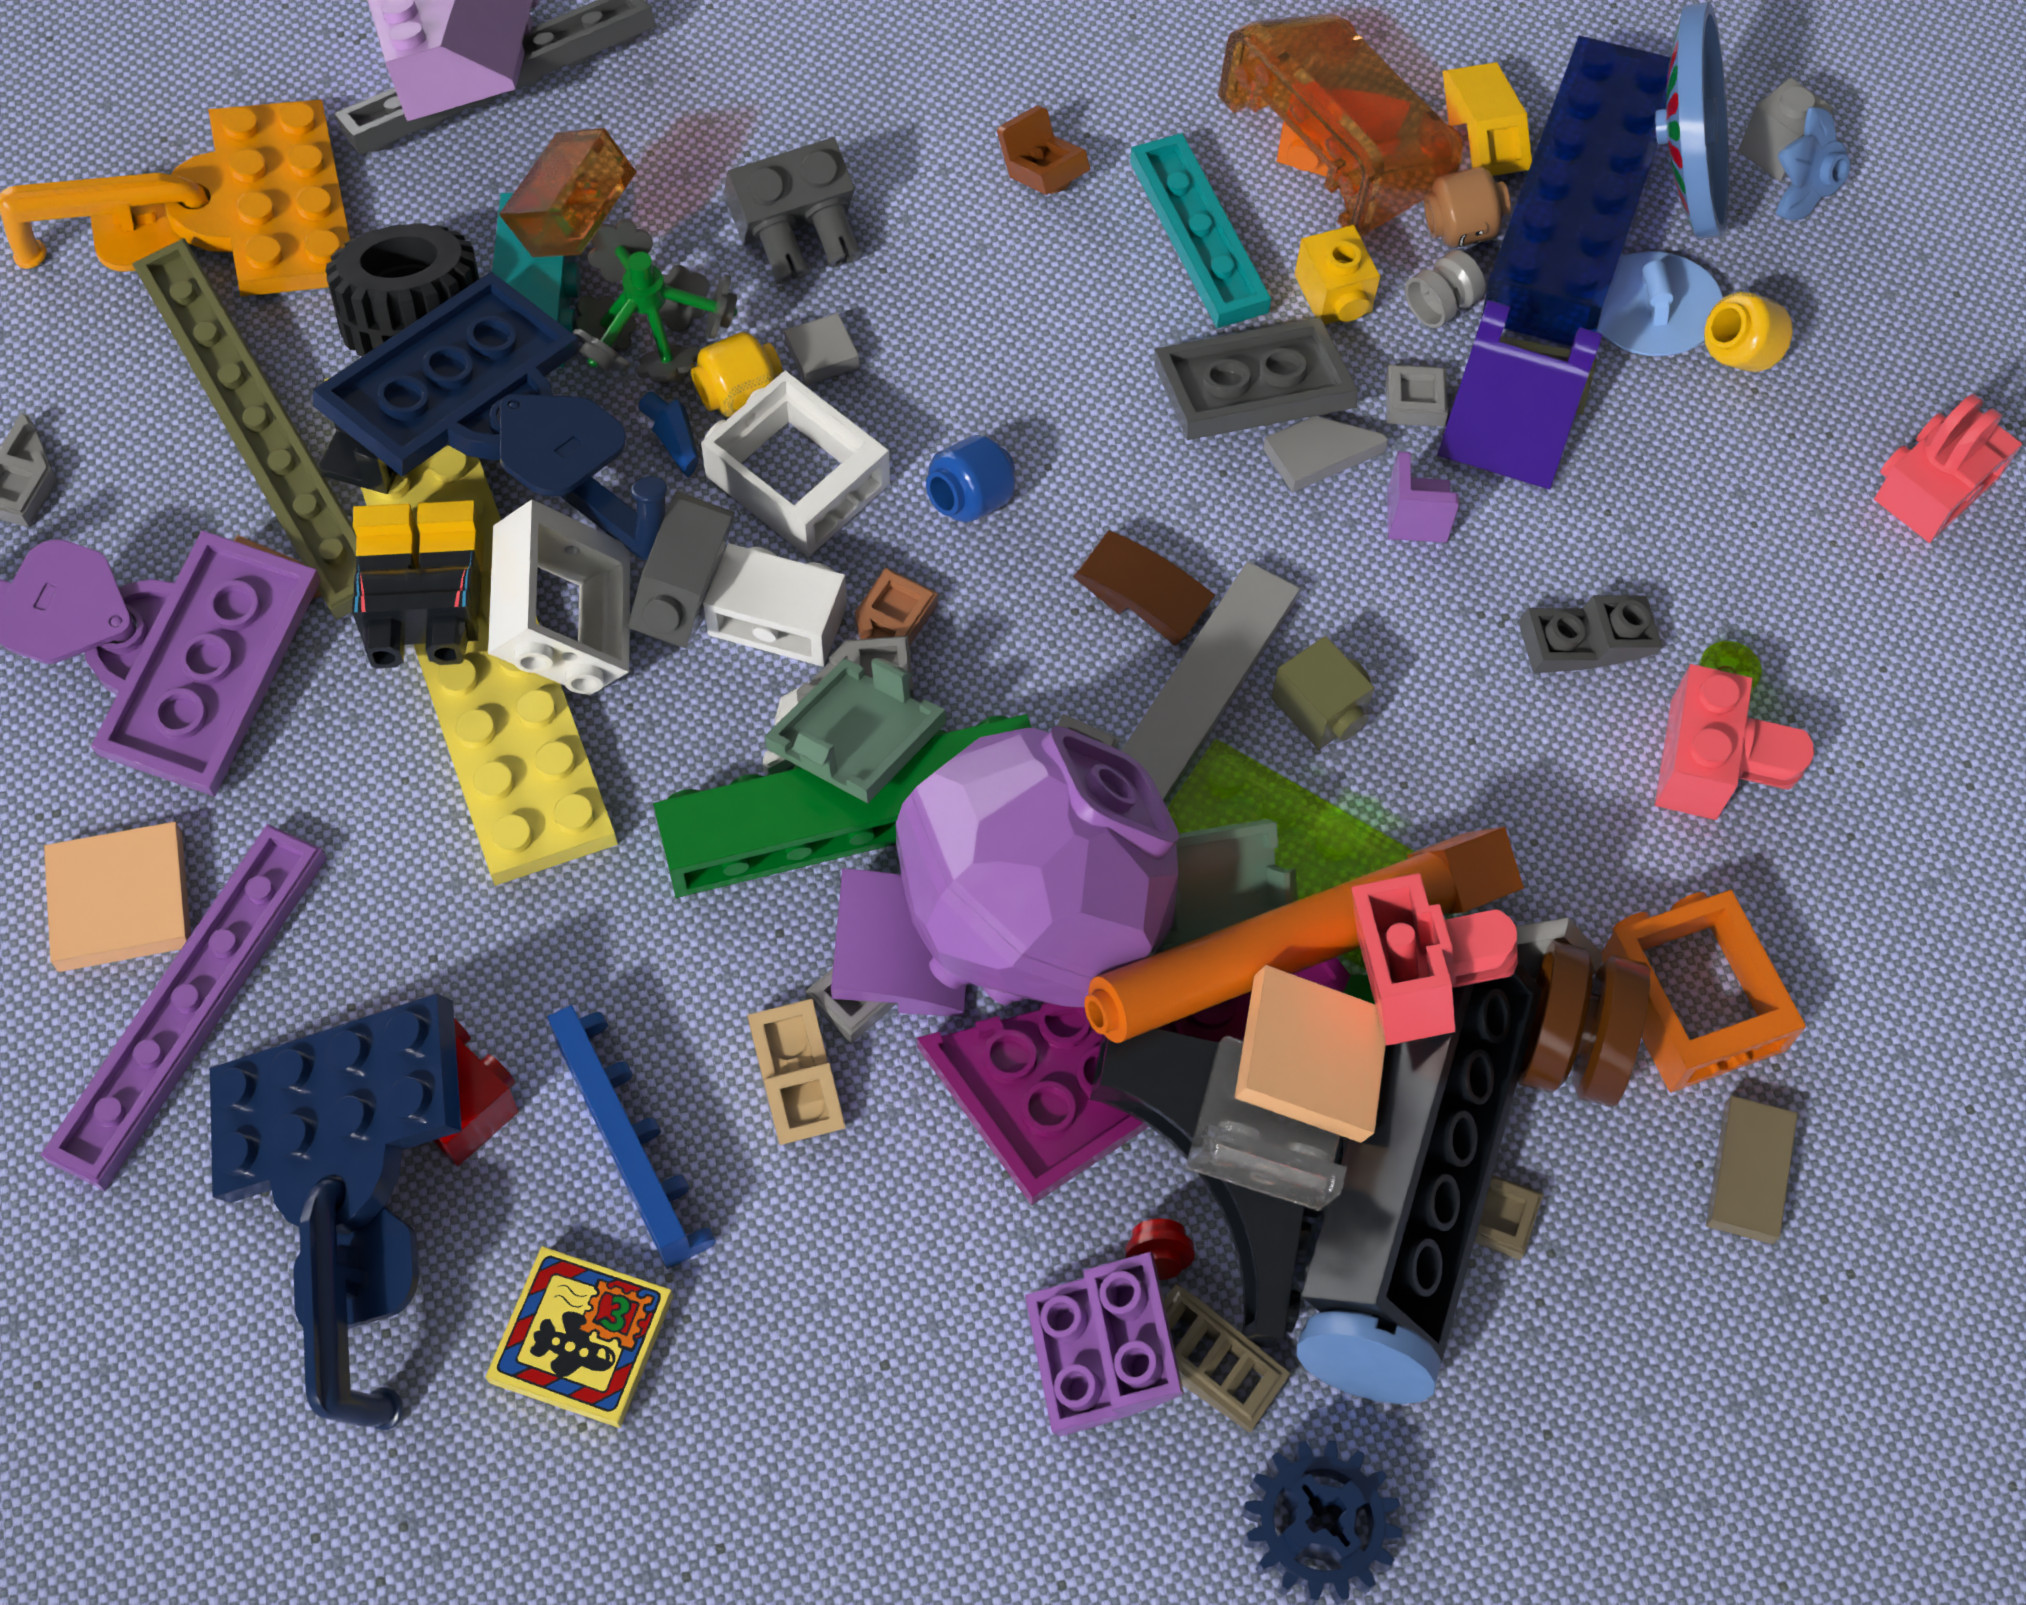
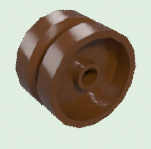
M1552 941L1547 947L1535 982L1542 989L1518 1083L1522 1086L1553 1093L1567 1080L1573 1067L1572 1082L1579 1100L1613 1108L1619 1103L1626 1090L1639 1050L1648 1007L1650 968L1644 962L1612 955L1599 967L1593 980V964L1586 948Z

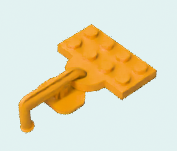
M322 99L208 109L215 151L191 157L178 165L171 175L148 173L16 185L6 188L0 193V215L7 240L14 253L13 259L15 263L21 268L30 269L40 265L46 257V246L40 240L35 239L31 221L90 216L97 258L104 266L115 271H136L132 263L185 238L189 245L191 244L207 251L233 252L240 297L329 288L325 271L327 263L332 261L331 256L336 250L345 247L344 244L350 241Z

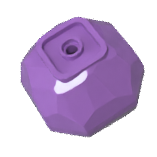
M1061 726L1053 727L1049 733L1036 728H1024L980 737L920 783L902 804L896 821V845L910 916L924 944L933 955L929 962L932 973L941 983L950 988L958 989L962 985L972 983L981 986L993 1000L1003 1005H1010L1013 1001H1023L1026 998L1061 1006L1084 1007L1089 984L1094 977L1157 954L1172 927L1178 883L1176 842L1178 841L1179 833L1149 773L1139 762L1121 750Z

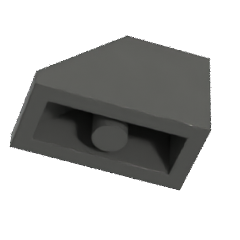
M678 491L674 493L641 574L627 628L685 649L688 647L705 619L703 602L722 559L734 518V511Z

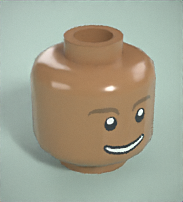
M1475 167L1437 177L1432 185L1431 193L1424 195V212L1432 238L1440 237L1445 245L1451 248H1458L1495 238L1501 230L1502 216L1510 215L1511 203L1505 182L1495 183L1494 178L1487 169Z

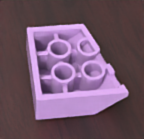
M368 0L385 63L407 122L515 90L525 55L522 45L524 34H530L533 21L530 11L531 8L538 6L539 0Z

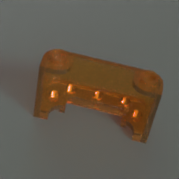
M1334 13L1251 21L1230 33L1227 39L1218 97L1233 113L1247 106L1256 113L1269 105L1328 167L1324 186L1330 193L1339 189L1344 199L1346 211L1339 215L1337 221L1342 228L1354 225L1360 237L1424 200V195L1431 193L1432 185L1437 177L1459 171L1462 158L1461 152L1463 150L1459 133L1451 125L1446 124L1356 33L1348 20Z

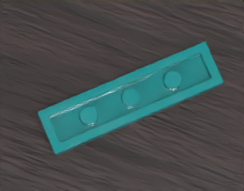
M1183 133L1131 147L1130 164L1215 327L1218 329L1268 314L1271 297Z

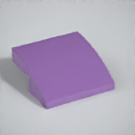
M842 868L831 983L832 999L898 1003V1012L905 1014L964 1017L966 985H962L958 989L950 988L941 983L932 973L929 962L933 955L912 923L902 875Z

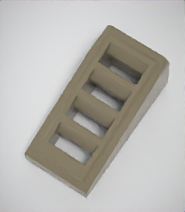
M1176 1283L1164 1299L1170 1332L1179 1319L1190 1325V1328L1174 1349L1182 1386L1251 1434L1291 1373L1204 1302ZM1205 1335L1215 1343L1200 1365L1196 1367L1188 1360V1357ZM1227 1352H1229L1239 1360L1220 1386L1210 1377ZM1252 1368L1263 1377L1243 1405L1233 1397V1394Z

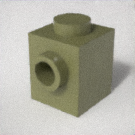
M1325 635L1278 667L1271 699L1311 743L1320 750L1337 737L1341 741L1350 739L1363 728L1369 719L1367 711L1375 687L1371 684L1370 677L1364 667L1354 659H1347Z

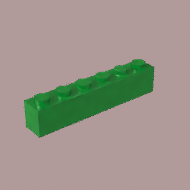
M1024 714L1011 718L1002 715L992 716L982 720L973 727L952 732L939 730L869 803L860 800L797 765L792 770L767 776L759 774L744 775L733 780L729 785L709 790H681L670 795L666 800L654 802V811L675 898L896 845V821L903 802L920 783L980 737L1032 728L1028 715Z

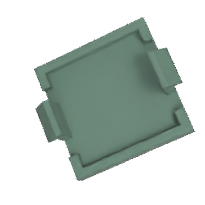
M844 658L764 737L766 748L769 751L869 803L946 724V710L926 699L920 703L910 698L908 680L914 675L913 673L885 659L874 658L871 661L873 678L865 675L863 667Z
M1265 819L1179 833V838L1176 842L1178 883L1172 927L1158 953L1298 900L1296 868L1286 870L1275 865L1274 848H1278L1277 822Z

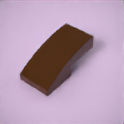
M1110 530L1102 536L1073 575L1078 582L1118 615L1127 608L1131 609L1174 646L1185 639L1215 596L1204 585L1170 561L1143 545Z

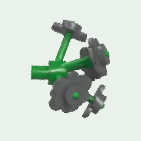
M622 219L617 222L616 226L612 224L599 225L592 233L591 240L595 247L589 251L588 261L593 267L600 268L601 275L607 281L618 282L622 280L623 292L617 300L611 296H603L600 300L593 296H583L576 303V312L579 317L574 323L575 329L572 332L583 343L578 352L588 360L590 367H599L609 372L614 364L618 368L627 371L630 363L618 355L614 348L619 351H626L630 347L632 342L630 335L637 326L632 314L634 312L647 314L658 351L646 353L639 359L640 366L636 369L638 377H650L652 381L661 384L674 383L685 378L689 371L695 367L694 362L697 361L700 348L695 346L683 348L681 345L669 346L662 320H665V324L669 329L680 333L686 331L691 326L693 318L701 319L709 311L705 337L715 339L719 327L728 329L732 318L738 313L736 309L737 295L729 293L731 276L724 274L723 278L719 279L713 299L706 298L710 291V284L704 275L700 273L690 274L688 268L683 265L674 266L670 270L669 275L662 274L656 266H653L651 256L648 254L652 249L653 239L646 230L637 229L632 220Z

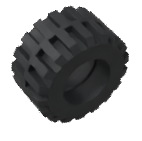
M426 223L391 225L353 238L344 244V248L334 252L331 256L332 261L327 263L325 270L341 338H343L344 344L349 350H356L357 355L361 357L480 279L474 249L470 241H466L464 235L457 231H448V227L440 225L429 226Z

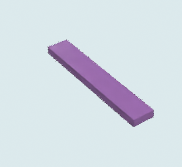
M269 824L264 827L40 1154L47 1163L103 1191L107 1189L327 860L323 849Z

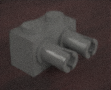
M835 137L727 171L723 194L742 244L744 246L761 240L775 275L776 284L789 283L788 276L791 274L794 281L810 272L793 232L794 229L814 223L828 258L829 267L841 266L842 258H845L848 264L857 260L863 254L846 215L855 188Z

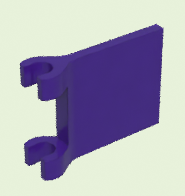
M1487 300L1437 456L1550 490L1603 334L1579 327L1567 362L1499 342L1510 307Z

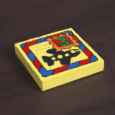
M541 1246L485 1378L490 1384L621 1429L674 1297L672 1290Z

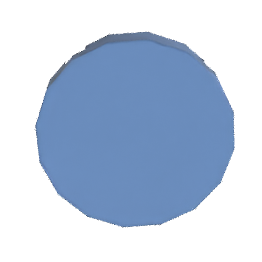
M1333 1310L1314 1314L1307 1320L1305 1329L1303 1327L1300 1333L1296 1357L1308 1372L1332 1387L1368 1400L1394 1404L1422 1402L1434 1395L1441 1359L1428 1341L1404 1326L1402 1328L1397 1325L1394 1335L1377 1329L1379 1318L1372 1317L1371 1314Z

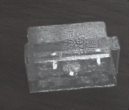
M1230 1036L1223 1037L1218 1043L1185 1169L1320 1211L1341 1195L1347 1167L1334 1163L1340 1135L1235 1099L1244 1041Z

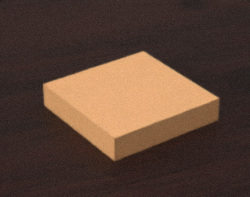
M176 821L44 845L50 962L58 972L182 949L191 935L183 834Z
M1265 965L1254 976L1235 1099L1362 1143L1375 1133L1386 1046L1376 1005Z

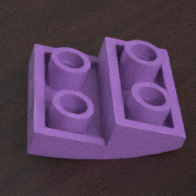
M1151 1252L1083 1270V1279L1025 1294L1051 1431L1057 1436L1061 1437L1107 1424L1148 1410L1184 1394L1155 1259Z

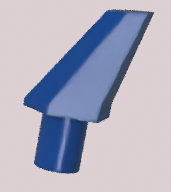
M648 392L640 400L638 408L655 422L651 430L659 437L683 474L689 478L697 467L699 457L687 409L677 399L667 403L655 392Z

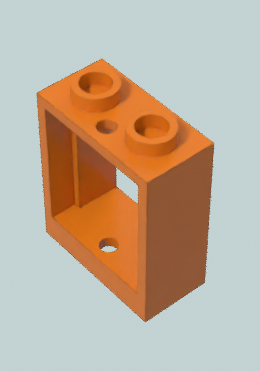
M1732 889L1708 897L1705 892L1688 895L1672 905L1670 911L1650 917L1648 912L1630 915L1619 921L1612 928L1613 933L1601 952L1603 954V964L1612 955L1644 962L1650 968V990L1642 1040L1670 1093L1786 1052L1806 1028L1802 1017ZM1710 928L1757 1017L1689 1040L1643 951Z

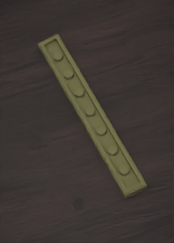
M183 238L132 263L303 564L317 570L321 578L318 590L334 618L338 620L351 613L354 597V574L356 571V534L353 524L326 478L322 476L319 466L186 239Z

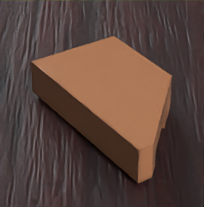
M885 567L854 612L859 638L908 636L910 647L937 607L938 593Z

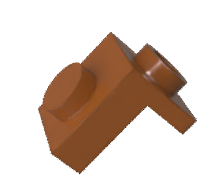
M1036 105L1002 124L997 129L1009 177L1045 195L1061 192L1071 185L1072 180L1091 170L1085 149L1054 136L1048 111L1042 106Z

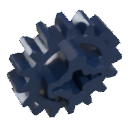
M1329 1440L1321 1456L1314 1457L1308 1443L1302 1441L1298 1442L1294 1450V1463L1291 1464L1279 1452L1271 1457L1268 1464L1274 1479L1256 1473L1249 1487L1256 1495L1262 1498V1501H1246L1242 1508L1241 1516L1258 1524V1527L1246 1533L1243 1543L1244 1547L1263 1548L1265 1554L1255 1568L1259 1575L1269 1573L1275 1568L1283 1575L1278 1586V1593L1282 1596H1285L1295 1584L1305 1587L1306 1605H1315L1322 1591L1329 1589L1336 1605H1344L1349 1599V1583L1352 1582L1357 1589L1367 1594L1376 1585L1369 1566L1375 1570L1387 1572L1395 1561L1391 1554L1382 1548V1545L1397 1544L1402 1537L1403 1529L1386 1523V1518L1396 1512L1400 1507V1502L1398 1498H1381L1377 1491L1387 1477L1383 1470L1375 1472L1368 1477L1360 1471L1365 1455L1363 1452L1358 1450L1350 1457L1348 1462L1339 1460L1336 1441ZM1313 1476L1331 1478L1344 1484V1486L1339 1488L1318 1484ZM1280 1494L1284 1499L1282 1504L1289 1513V1521L1285 1531L1277 1536L1274 1525V1508ZM1363 1509L1368 1521V1538L1364 1551L1360 1548L1361 1540L1354 1532L1356 1516ZM1328 1512L1334 1517L1336 1523L1330 1532L1324 1528L1313 1533L1307 1525L1312 1514L1320 1517ZM1302 1557L1325 1561L1331 1570L1313 1569L1299 1563L1298 1560Z

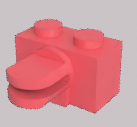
M1974 393L1966 397L1947 418L1941 413L1936 414L1917 436L1916 441L1918 444L1911 450L1905 445L1901 446L1892 454L1880 470V474L1886 477L1874 500L1928 543L1932 542L2001 478L2022 446L2020 441L1997 425L2003 416L1994 408L1989 409L1984 414L1979 411L1983 405V400Z
M1690 664L1671 699L1655 806L1717 820L1737 788L1738 779L1786 790L1793 788L1811 764L1814 756L1813 742L1805 730L1747 717L1753 678Z
M1420 873L1351 887L1357 937L1386 1046L1455 1032L1452 988L1510 977L1514 974L1518 964L1517 928L1511 918L1501 910L1494 909L1444 920L1440 904L1429 906Z

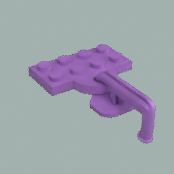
M201 530L175 583L148 579L125 584L119 588L110 564L102 553L66 540H48L38 544L29 551L12 583L0 579V644L10 652L44 664H55L85 652L86 661L107 690L117 695L91 745L97 756L215 797L321 582V578L316 569Z

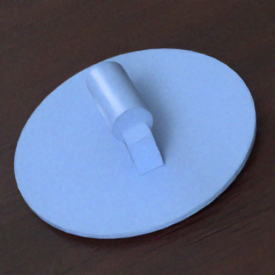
M1647 251L1618 257L1600 268L1588 284L1585 295V309L1591 325L1598 333L1603 334L1602 337L1611 344L1640 355L1669 356L1689 351L1705 342L1704 328L1707 316L1723 296L1714 278L1693 261L1670 253Z

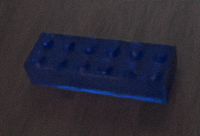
M1578 36L1488 280L1483 313L1487 300L1509 306L1510 310L1503 329L1572 346L1579 327L1598 333L1662 144L1658 145L1656 110L1666 109L1669 56Z

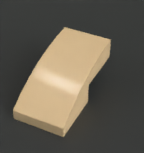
M808 999L748 1014L747 1019L779 1145L845 1129L813 1000Z

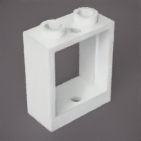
M783 371L765 388L753 391L743 407L727 420H721L714 424L701 442L706 477L808 558L890 485L889 450L787 371ZM788 422L841 463L795 505L741 464Z
M533 499L493 525L488 654L510 662L522 671L536 673L565 685L572 692L589 696L629 672L630 629L627 628L630 620V551L624 544ZM538 567L579 585L578 641L536 624Z

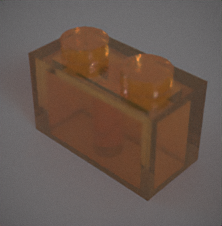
M605 128L557 132L499 215L532 257L581 255L637 171Z

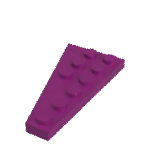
M1336 957L1293 975L1343 993L1351 974ZM1252 991L1157 1029L1243 1048ZM1045 1003L1037 1011L1003 1020L1000 1019V1016L975 1022V1027L951 1034L941 1036L940 1032L917 1037V1048L1031 1206L1149 1128V1126L1123 1111L1102 1102L1090 1100L1102 1034L1097 1033L1092 1028L1084 1007H1068Z

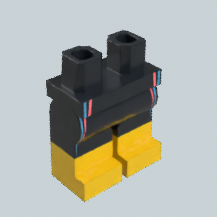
M475 501L418 503L417 524L410 503L353 506V529L356 534V571L354 574L352 614L364 643L365 652L371 667L375 669L398 667L404 663L405 645L426 644L425 650L430 662L438 665L461 664L464 661L468 641H478L479 632L477 618L480 606L484 533Z

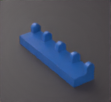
M570 1005L548 1015L547 1018L555 1042L666 1269L712 1247L716 1243V1239L711 1229L708 1227L702 1228L686 1236L670 1202L682 1197L689 1191L690 1187L685 1177L677 1175L660 1183L642 1147V1144L653 1140L661 1133L656 1119L652 1117L646 1118L631 1125L614 1091V1088L628 1082L632 1078L633 1073L628 1063L621 1061L603 1069L589 1040L607 1029L608 1023L603 1013L594 1012L579 1019L573 1006Z

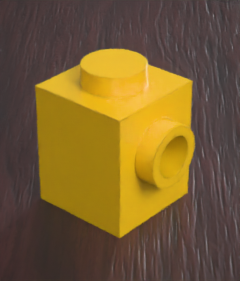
M1351 225L1301 238L1294 275L1315 318L1321 317L1324 325L1338 321L1350 322L1364 314L1372 313L1380 275L1356 227Z

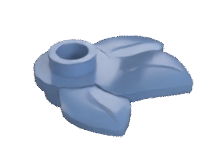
M1808 108L1804 136L1790 143L1778 154V159L1792 184L1782 196L1776 215L1793 221L1805 218L1812 212L1821 197H1828L1834 194L1848 177L1850 160L1846 148L1841 142L1837 141L1833 117L1829 111L1823 108Z

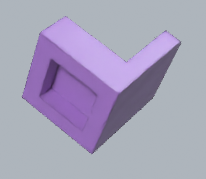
M1398 451L1387 489L1388 539L1447 543L1459 508V495L1450 492V480L1411 478V453Z

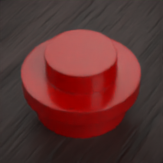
M1158 1218L1139 1223L1132 1229L1131 1239L1125 1246V1259L1151 1252L1154 1255L1159 1280L1176 1277L1182 1270L1190 1266L1195 1258L1194 1243L1186 1235L1185 1227L1171 1219Z

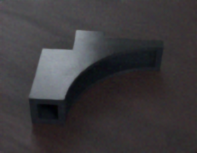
M1157 1028L1121 1043L1112 1042L1102 1034L1090 1100L1102 1102L1123 1111L1149 1126L1171 1143L1206 1183L1222 1211L1231 1232L1239 1260L1244 1309L1242 1334L1259 1347L1269 1348L1284 1339L1285 1332H1293L1299 1315L1300 1292L1291 1290L1295 1263L1303 1264L1311 1238V1224L1303 1222L1302 1218L1306 1216L1316 1219L1324 1213L1326 1200L1333 1191L1340 1168L1343 1139L1262 1121L1263 1117L1271 1118L1273 1112L1235 1099L1242 1054L1241 1047Z

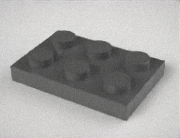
M1321 317L1155 348V369L1187 440L1259 426H1268L1316 415H1325L1357 407L1358 388Z

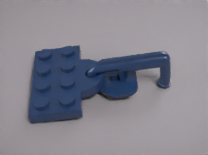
M489 272L313 389V407L402 477L447 445L467 456L487 460H500L503 469L528 489L544 496H560L608 535L621 541L630 552L642 560L648 559L665 517V496L668 493L669 487L662 478L648 476L637 480L632 485L630 492L637 501V512L592 478L593 475L623 452L626 440L625 430L616 418L588 398L553 396L550 383L545 376L577 354L578 337L493 272Z
M438 993L209 1068L212 1197L232 1203L272 1190L274 1204L287 1222L299 1227L300 1253L293 1267L294 1306L296 1317L303 1326L307 1401L312 1411L324 1419L362 1427H375L379 1430H389L397 1426L402 1419L403 1402L395 1390L389 1387H379L370 1394L351 1390L348 1329L395 1316L409 1305L417 1290L419 1268L416 1233L409 1224L385 1206L400 1177L402 1150L462 1132L453 1001Z

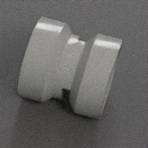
M1452 250L1435 262L1433 270H1422L1409 279L1404 290L1409 308L1416 318L1430 328H1439L1455 317L1457 308H1468L1484 297L1486 285L1482 271L1477 263L1468 254L1460 250Z

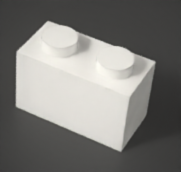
M728 543L703 602L708 635L824 667L847 609L845 574L837 573L821 563L810 562L804 564L778 557L765 548H744Z

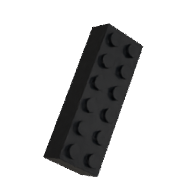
M1519 963L1514 974L1510 977L1452 988L1455 1032L1385 1046L1375 1133L1362 1143L1345 1137L1343 1158L1333 1191L1325 1203L1324 1221L1314 1255L1308 1262L1305 1270V1285L1301 1297L1320 1313L1344 1310L1371 1314L1372 1317L1379 1318L1377 1329L1394 1335L1397 1325L1402 1328L1403 1326L1409 1328L1431 1344L1441 1359V1363L1542 989Z

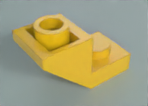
M1494 62L1442 71L1449 127L1467 124L1472 168H1485L1492 176L1533 169L1527 113L1498 63Z

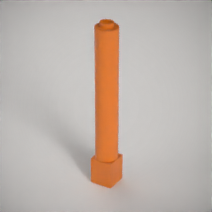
M1498 827L1463 833L1407 855L1408 859L1096 976L1090 981L1088 995L1084 1001L1087 1019L1097 1033L1104 1034L1112 1042L1121 1043L1252 991L1254 976L1265 965L1290 974H1296L1360 948L1356 930L1351 888L1353 886L1420 873L1429 906L1440 904L1443 915L1463 913L1522 890L1524 886L1506 828Z

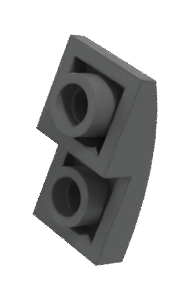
M1593 595L1583 608H1528L1518 620L1533 673L1575 671L1614 665L1657 654L1663 648L1647 596Z

